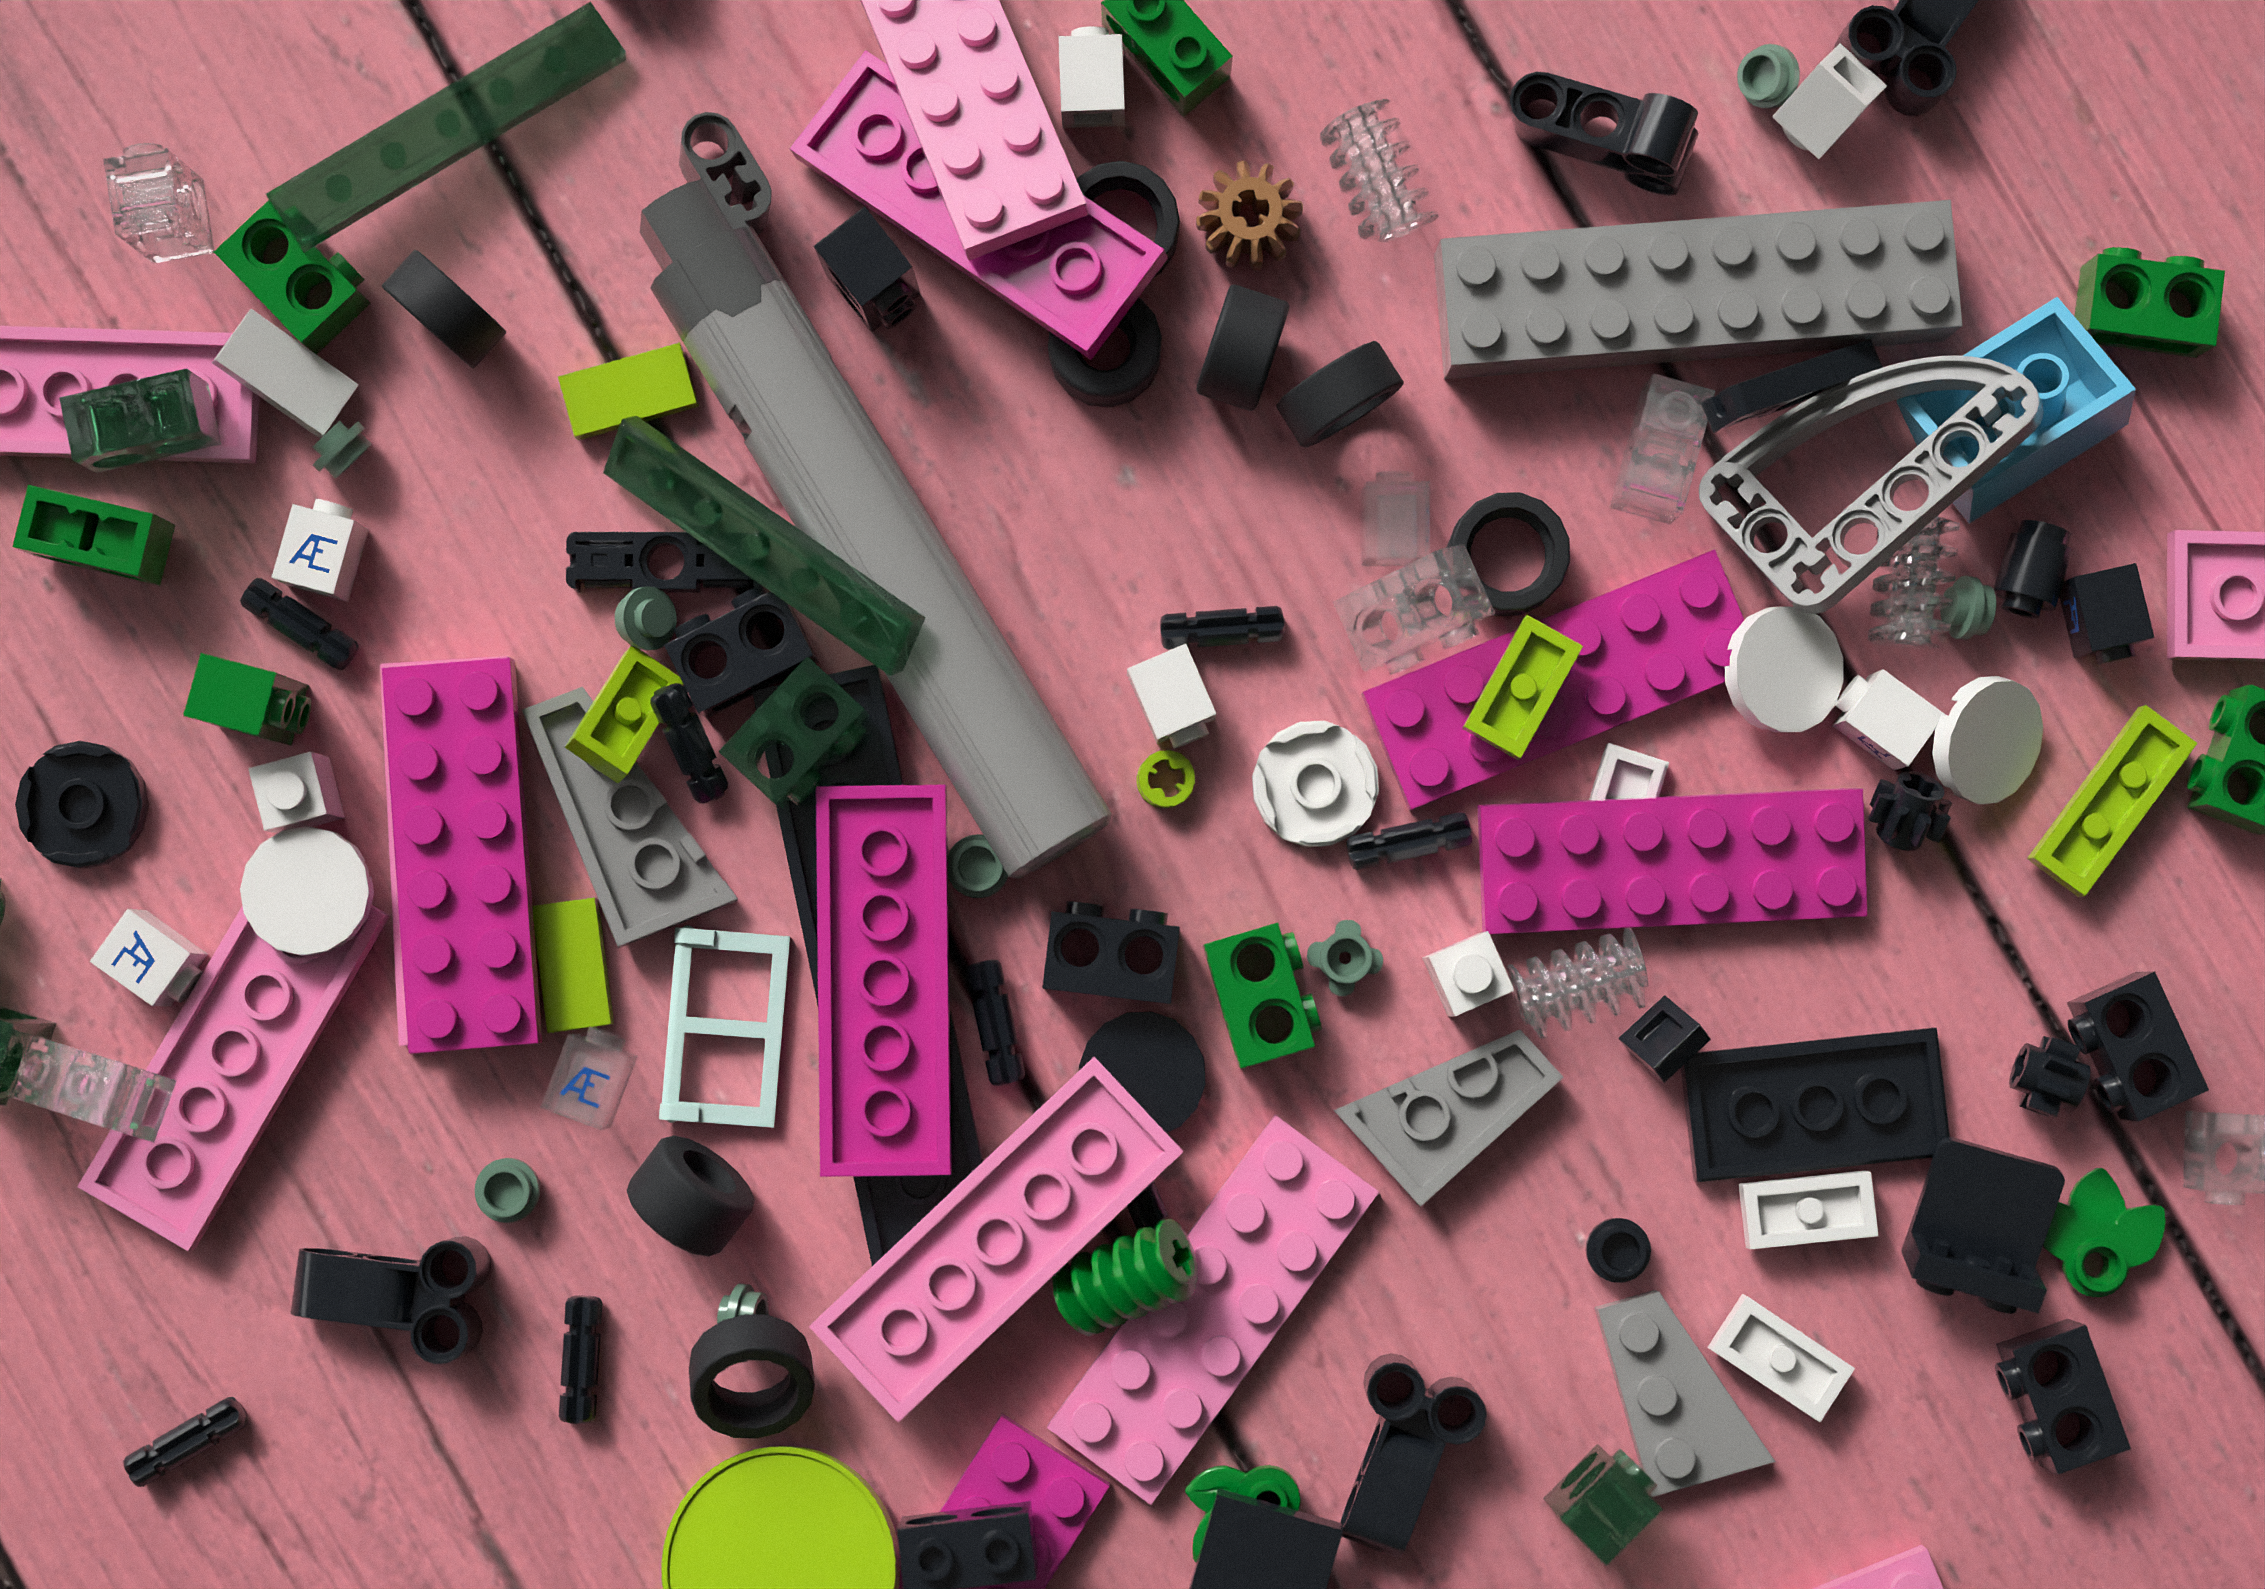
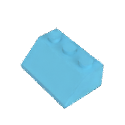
M2058 297L1963 355L1996 361L2024 375L2033 383L2038 391L2044 413L2041 424L2037 429L1956 499L1953 505L1970 524L2129 424L2136 388ZM1970 390L1931 391L1897 399V404L1918 446L1978 392ZM2007 396L2001 399L1998 405L2002 414L1989 427L1985 424L1983 417H1979L1974 421L1982 427L1990 443L1998 439L1992 425L2006 414L2014 416L2015 419L2023 416L2025 411L2021 402L2024 396L2016 402L2010 400ZM1966 436L1956 437L1951 440L1943 452L1944 462L1953 467H1963L1972 463L1979 452L1978 441Z

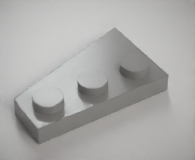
M1517 1030L1335 1109L1334 1112L1421 1207L1554 1087L1563 1076L1521 1030Z
M1652 1290L1594 1307L1646 1489L1651 1497L1776 1462L1659 1291Z

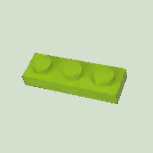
M2147 705L2138 707L2027 857V860L2077 897L2086 896L2195 748L2197 742Z

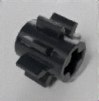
M1906 771L1899 775L1895 785L1883 779L1879 781L1869 804L1873 808L1868 819L1870 822L1878 823L1876 833L1886 844L1899 850L1915 851L1921 847L1925 837L1936 843L1941 842L1951 820L1948 812L1952 803L1949 800L1943 799L1945 791L1942 785L1934 778L1920 772Z
M2043 1036L2040 1047L2029 1043L2024 1044L2014 1061L2009 1080L2010 1088L2024 1093L2019 1107L2054 1118L2058 1116L2060 1106L2075 1110L2085 1095L2091 1073L2089 1065L2076 1061L2081 1047L2053 1036L2050 1038Z

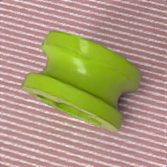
M1172 750L1158 751L1148 756L1140 765L1136 776L1137 789L1141 797L1150 805L1158 808H1172L1184 802L1192 793L1195 784V772L1190 761L1181 753ZM1159 762H1166L1170 771L1180 770L1183 774V785L1177 783L1174 786L1179 793L1172 797H1165L1162 788L1151 789L1148 783V774L1154 776L1157 773V770L1152 766Z

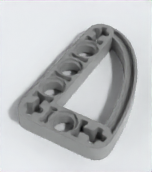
M1937 356L1889 365L1862 374L1819 393L1758 430L1706 472L1701 479L1698 489L1699 499L1713 520L1795 608L1809 614L1823 613L1835 606L2027 439L2041 424L2044 413L2042 401L2033 383L2024 375L2009 366L1989 359L1972 356ZM1970 390L1978 392L1813 538L1755 477L1810 438L1845 419L1878 405L1931 391ZM2007 396L2010 400L2016 402L2024 396L2021 402L2025 411L2023 416L2015 419L2010 414L2001 417L1992 425L1998 439L1990 443L1982 427L1974 421L1979 417H1983L1985 424L1989 427L2002 414L1998 405L2001 399ZM1966 436L1978 441L1979 452L1972 463L1963 467H1953L1944 462L1943 452L1951 440L1956 437ZM1918 480L1928 485V498L1918 509L1904 511L1894 506V493L1902 483ZM1728 483L1734 488L1740 485L1738 488L1739 494L1753 510L1745 519L1730 502L1726 500L1721 502L1722 496L1718 489L1723 484ZM1771 522L1781 523L1787 527L1788 536L1786 542L1779 550L1772 553H1762L1755 549L1754 537L1760 527ZM1867 523L1878 528L1879 538L1877 544L1869 552L1856 555L1844 549L1845 535L1853 526ZM1832 547L1840 561L1849 569L1841 574L1835 564H1833L1820 577L1825 586L1822 591L1814 594L1811 590L1806 589L1798 594L1803 588V584L1799 579L1803 572L1809 570L1812 574L1818 575L1832 564L1826 554H1824L1825 551Z

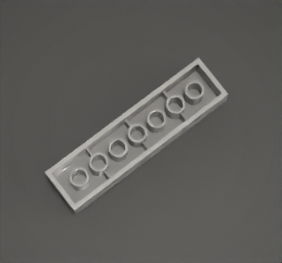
M1951 200L1442 238L1434 254L1444 379L1835 350L1868 339L1872 340L1874 347L1945 341L1963 326Z

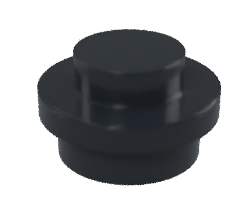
M1610 1218L1600 1222L1592 1229L1586 1241V1258L1590 1267L1598 1276L1610 1282L1623 1283L1637 1278L1646 1269L1650 1260L1651 1246L1647 1234L1638 1224L1628 1219Z

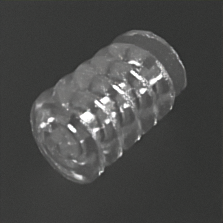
M1389 99L1375 100L1349 109L1336 117L1320 133V141L1323 146L1337 148L1329 157L1331 168L1336 171H1347L1339 180L1341 192L1357 194L1348 203L1350 214L1354 217H1367L1358 226L1359 237L1364 240H1378V242H1390L1428 226L1439 217L1437 211L1417 212L1415 206L1429 195V191L1427 188L1408 189L1406 183L1420 169L1418 164L1398 166L1396 160L1410 148L1408 141L1388 142L1387 136L1401 124L1399 118L1379 120L1377 113L1390 103L1391 100Z
M1937 516L1879 566L1880 569L1890 573L1873 579L1872 589L1889 599L1871 604L1870 615L1887 624L1869 629V641L1874 644L1900 648L1934 649L1939 647L1931 643L1932 636L1950 632L1951 624L1934 618V611L1953 606V599L1937 593L1936 586L1955 581L1956 574L1938 567V560L1957 556L1958 552L1957 548L1940 542V535L1959 531L1960 523Z
M1630 927L1624 929L1622 946L1611 934L1600 936L1598 955L1586 941L1577 943L1574 949V963L1562 949L1551 951L1549 971L1537 956L1528 958L1525 967V979L1513 964L1506 965L1507 975L1514 988L1511 994L1519 1016L1525 1025L1529 1024L1540 1039L1547 1038L1549 1017L1554 1016L1565 1032L1572 1030V1010L1579 1009L1589 1024L1595 1023L1596 1006L1601 1001L1604 1002L1614 1016L1621 1015V995L1628 994L1639 1009L1645 1007V988L1649 985L1647 970L1640 946Z

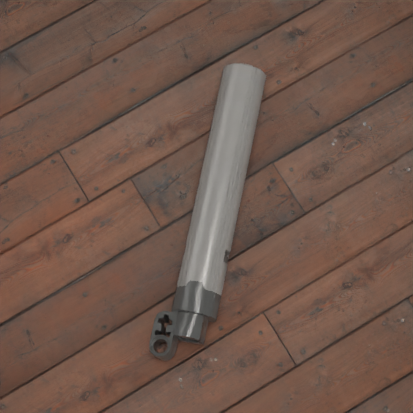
M711 112L697 114L687 121L681 135L679 166L688 183L669 191L641 210L640 234L663 270L654 279L650 289L725 412L745 439L744 443L1008 876L1020 879L1031 871L1034 872L1048 865L1094 836L1109 824L1112 813L855 393L838 371L828 349L758 237L767 223L772 190L768 179L736 127L728 118ZM704 141L713 142L719 145L725 154L720 158L709 160L698 156L692 148ZM732 175H733L732 186H731L728 180H729V179L732 177ZM732 191L741 204H747L752 201V210L746 211L741 204L730 206Z

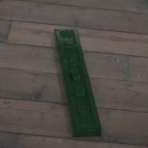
M590 1L266 193L267 200L302 252L305 253L626 61V51Z
M632 416L621 420L603 471L606 476L889 676L904 670L926 617L639 417Z

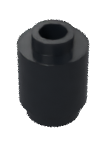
M2022 520L2018 532L2010 534L1993 588L1995 595L2003 599L2001 607L2003 610L2018 616L2036 619L2039 618L2041 610L2052 611L2056 609L2073 550L2068 546L2071 537L2069 531L2042 521Z

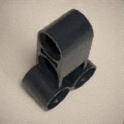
M1899 0L1893 10L1884 6L1871 5L1861 9L1853 16L1839 35L1834 49L1841 43L1876 76L1879 73L1887 78L1885 94L1889 104L1896 111L1907 116L1922 115L1930 111L1940 101L1956 79L1957 65L1953 55L1945 46L1979 0ZM1857 33L1873 35L1880 43L1881 53H1870L1864 50L1858 43ZM1919 69L1925 72L1931 79L1932 90H1922L1916 87L1909 78L1908 70Z
M1548 72L1526 74L1516 82L1511 90L1510 107L1516 133L1526 143L1623 172L1628 182L1652 193L1669 196L1678 193L1699 134L1697 129L1694 128L1698 111L1691 104L1661 93H1648L1640 100ZM1539 99L1548 100L1556 105V109L1550 116L1540 120L1532 119L1524 114L1525 108L1531 102ZM1597 117H1607L1617 124L1615 130L1604 137H1593L1583 129L1589 121Z
M467 1236L450 1238L430 1246L422 1255L421 1260L333 1249L300 1248L291 1314L309 1319L410 1331L411 1344L416 1354L424 1361L433 1364H446L472 1352L480 1342L483 1333L482 1320L477 1310L470 1304L465 1303L464 1300L465 1294L480 1288L488 1279L491 1270L490 1256L485 1246L478 1240ZM449 1250L459 1252L468 1263L467 1277L460 1285L448 1280L443 1272L442 1262ZM440 1315L451 1317L459 1327L460 1338L458 1344L453 1349L442 1346L434 1335V1325Z
M1391 1353L1376 1358L1365 1371L1363 1381L1365 1393L1369 1404L1380 1416L1340 1523H1343V1538L1400 1559L1414 1530L1446 1443L1459 1445L1475 1439L1485 1426L1487 1414L1484 1402L1472 1384L1462 1378L1446 1377L1439 1379L1429 1389H1426L1424 1381L1413 1362L1403 1355ZM1398 1371L1408 1375L1412 1382L1411 1389L1408 1395L1401 1401L1387 1402L1377 1395V1384L1385 1374ZM1452 1395L1465 1396L1471 1401V1412L1464 1422L1452 1426L1439 1421L1437 1416L1438 1407L1444 1399Z

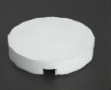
M1769 607L1748 616L1732 634L1727 649L1732 650L1730 655V666H1725V685L1733 706L1749 724L1776 733L1803 732L1824 720L1837 703L1844 681L1843 655L1834 632L1820 616L1801 612L1795 607Z
M1999 676L1978 677L1961 687L1951 700L1957 701V703L1952 708L1949 716L1941 715L1935 729L1932 754L1937 777L1943 786L1951 788L1954 795L1976 804L1998 803L2015 793L2031 774L2041 749L2043 721L2040 705L2030 689L2013 680Z
M1324 720L1298 722L1276 733L1260 752L1252 775L1253 801L1264 823L1283 840L1304 847L1332 846L1354 835L1370 817L1379 793L1377 766L1367 745L1347 729Z
M309 826L282 830L261 843L245 866L240 887L244 915L257 936L277 950L305 956L328 952L353 939L368 919L374 896L372 877L369 876L368 867L359 849L338 833Z

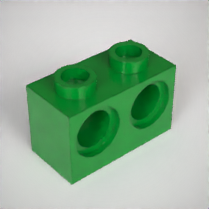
M1103 0L1101 2L1102 26L1109 30L1110 35L1122 34V48L1183 117L1231 77L1233 56L1184 0Z
M268 200L226 239L214 253L304 346L317 355L371 304L357 289L365 279L339 252L328 259L314 245V242L322 234L295 206L287 214H284L271 200ZM287 238L289 246L285 257L277 263L265 264L263 256L267 245L275 239ZM331 283L332 295L328 303L319 309H308L306 301L309 291L317 284Z
M2123 247L2106 248L2102 254L2098 253L2080 267L2074 317L2098 345L2197 358L2216 346L2225 277L2224 270L2204 268V260L2190 256H2172L2166 258L2165 262L2141 259L2142 252ZM2107 282L2116 283L2126 291L2128 296L2127 309L2117 308L2109 302L2105 291ZM2170 291H2177L2188 299L2191 307L2189 318L2181 317L2172 310L2169 304Z
M28 485L12 547L38 558L160 586L175 524L153 513Z
M200 653L183 716L292 746L295 733L302 734L308 723L311 712V698L306 697L308 685L276 672Z
M2250 684L2230 690L2228 695H2222L2217 701L2209 720V730L2214 731V735L2206 755L2201 754L2197 758L2188 777L2187 788L2193 791L2187 808L2257 835L2265 834V744H2260L2252 737L2249 730V721L2254 712L2265 717V689ZM2234 771L2240 773L2248 783V796L2242 804L2235 802L2227 789L2228 779Z
M1277 922L1202 945L1239 1068L1315 1047L1311 1033L1321 1031L1322 1026L1312 994L1300 996L1293 971L1304 969L1293 932L1282 935ZM1250 944L1264 946L1273 958L1271 973L1267 978L1259 982L1245 979L1237 968V957L1240 951ZM1271 1005L1282 1007L1291 1018L1290 1033L1284 1040L1278 1043L1265 1042L1259 1037L1255 1028V1021L1259 1012Z

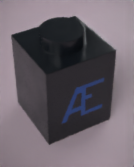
M2137 563L2075 576L2064 581L2059 598L2074 658L2095 654L2098 665L2135 657V644L2155 638Z

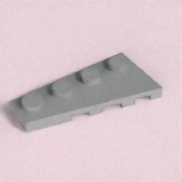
M580 687L525 708L522 711L617 948L736 902L738 900L736 895L706 858V854L692 835L687 832L668 806L665 798L636 761L626 777L617 784L564 748L593 703L585 689Z

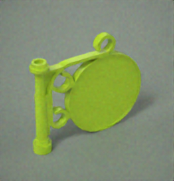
M771 1446L743 1452L723 1461L702 1476L688 1491L673 1515L666 1534L661 1562V1579L663 1589H899L900 1554L895 1529L887 1509L871 1485L859 1473L835 1457L817 1450L797 1446Z

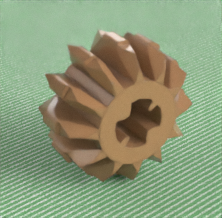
M1239 161L1236 168V181L1227 173L1218 170L1213 175V182L1218 192L1213 190H1202L1200 192L1198 202L1208 212L1197 216V230L1214 232L1210 235L1205 245L1206 250L1210 254L1218 252L1226 245L1229 247L1226 266L1230 268L1236 267L1240 255L1243 253L1249 254V264L1252 270H1261L1263 250L1273 259L1281 261L1286 256V249L1281 240L1298 241L1301 228L1290 220L1302 215L1303 203L1294 199L1285 200L1294 187V183L1290 178L1282 179L1275 185L1270 184L1274 167L1269 163H1265L1261 167L1259 177L1257 178L1250 177V167L1247 161ZM1252 205L1254 213L1260 215L1258 226L1247 227L1245 218L1240 217L1241 206Z

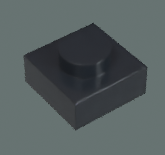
M1665 995L1618 1038L1631 1055L1664 1083L1711 1040L1697 1021Z

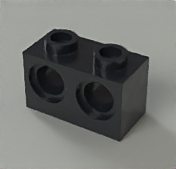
M865 206L814 245L826 276L871 333L882 324L887 329L893 328L905 320L917 307L913 300L921 295L913 266Z
M761 585L740 594L731 601L734 610L712 621L708 614L688 620L674 629L677 639L664 645L698 714L707 719L753 696L752 690L770 687L819 662L786 595L779 587L768 592L766 586ZM773 617L780 619L784 625V636L781 642L776 647L768 650L756 648L752 642L754 626L764 618ZM709 646L724 648L727 655V664L723 672L717 677L710 679L699 677L695 669V661L698 654Z
M1066 901L1065 913L1051 912L1043 989L1171 1004L1180 927L1167 925L1168 913L1130 909L1129 921L1103 918L1104 905ZM1077 929L1090 931L1099 942V952L1096 959L1091 964L1083 967L1069 964L1062 954L1064 938L1071 931ZM1138 937L1152 938L1162 949V963L1156 971L1150 974L1135 973L1128 967L1125 961V950L1128 944Z
M2155 971L2134 972L2067 1002L2073 1018L2068 1020L2070 1034L2075 1044L2081 1047L2080 1051L2084 1055L2090 1053L2100 1077L2094 1079L2096 1091L2104 1107L2111 1114L2117 1113L2121 1120L2139 1122L2209 1091ZM2117 1001L2123 1004L2129 1013L2128 1028L2118 1037L2109 1030L2106 1022L2109 1008ZM2146 1060L2155 1070L2156 1083L2153 1089L2143 1096L2134 1085L2133 1075L2137 1066Z
M2065 1319L1996 1344L2002 1362L1995 1364L1996 1375L2007 1399L2010 1401L2016 1399L2024 1421L2023 1424L2017 1426V1432L2021 1445L2031 1462L2038 1461L2041 1467L2059 1475L2131 1449L2085 1324ZM2053 1351L2058 1362L2057 1372L2050 1381L2039 1384L2033 1373L2034 1363L2042 1353ZM2075 1412L2080 1422L2079 1433L2072 1442L2060 1445L2056 1438L2057 1423L2064 1415Z
M1031 1501L902 1516L897 1527L903 1589H963L1030 1581L1037 1578L1038 1558Z

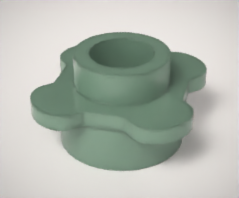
M1353 920L1340 921L1336 925L1333 935L1324 942L1312 943L1307 950L1308 963L1312 967L1322 970L1329 979L1330 991L1338 996L1350 995L1354 991L1357 981L1367 973H1378L1383 966L1382 953L1378 949L1369 947L1365 939L1361 937L1360 925ZM1348 952L1351 955V961L1348 964H1342L1339 961L1340 953Z

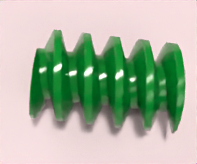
M1165 1219L1159 1222L1156 1230L1151 1227L1138 1230L1135 1238L1130 1235L1117 1238L1113 1246L1101 1244L1096 1246L1092 1254L1089 1252L1076 1254L1071 1261V1265L1066 1263L1053 1275V1294L1058 1310L1066 1322L1077 1332L1092 1336L1104 1332L1107 1327L1113 1328L1123 1325L1128 1319L1142 1318L1149 1311L1163 1310L1170 1303L1176 1304L1187 1301L1195 1292L1198 1280L1197 1261L1193 1246L1181 1225L1173 1219Z

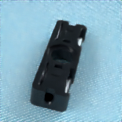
M1868 339L1732 385L1719 392L1718 395L1703 401L1701 406L1713 433H1716L1724 428L1756 417L1760 418L1803 403L1838 384L1883 368L1872 340Z
M572 532L566 540V553L570 557V567L566 568V583L576 592H580L581 583H584L585 588H632L633 583V589L656 587L665 593H700V583H703V588H750V583H753V588L761 585L766 586L767 544L764 538L757 532ZM672 545L679 548L683 553V569L673 579H658L650 571V557L659 547Z

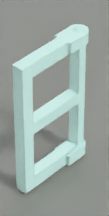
M690 925L683 926L682 928L675 927V954L659 1119L666 1120L669 1123L686 1121L774 1128L790 936L694 929ZM692 948L773 954L767 1022L687 1016ZM685 1033L765 1039L760 1107L679 1101Z

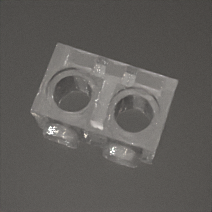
M141 143L124 148L123 156L103 159L116 236L152 263L214 253L204 180L168 148L163 149V146L160 144Z
M1657 374L1651 376L1642 387L1610 508L1666 524H1672L1683 514L1708 422L1701 403L1715 396V390Z
M1464 544L1439 549L1333 601L1363 671L1386 666L1390 675L1423 662L1425 657L1421 649L1437 641H1441L1444 650L1476 637L1480 633L1475 623L1495 614ZM1439 585L1445 587L1452 598V609L1448 616L1439 611L1435 602V593ZM1386 611L1397 622L1398 634L1394 642L1386 637L1382 629V618Z
M31 1035L9 1097L101 1127L155 1142L177 1081L122 1062Z
M2185 1111L2183 1187L2205 1191V1203L2245 1205L2246 1193L2265 1194V1115ZM2229 1141L2236 1150L2237 1162L2234 1169L2224 1176L2218 1170L2215 1158L2220 1146Z

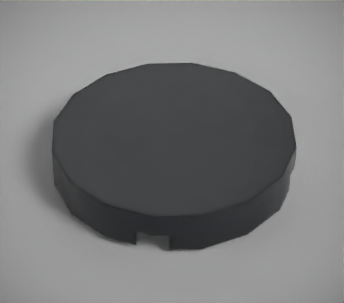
M85 741L55 745L42 755L44 756L38 759L33 767L30 766L20 780L15 802L19 829L27 841L31 842L35 849L51 862L84 869L109 864L129 851L144 830L149 808L145 781L132 761L112 747Z
M1152 1011L1129 1012L1104 1023L1087 1042L1079 1064V1070L1095 1056L1166 1133L1181 1127L1197 1109L1206 1085L1204 1058L1194 1037L1176 1020Z

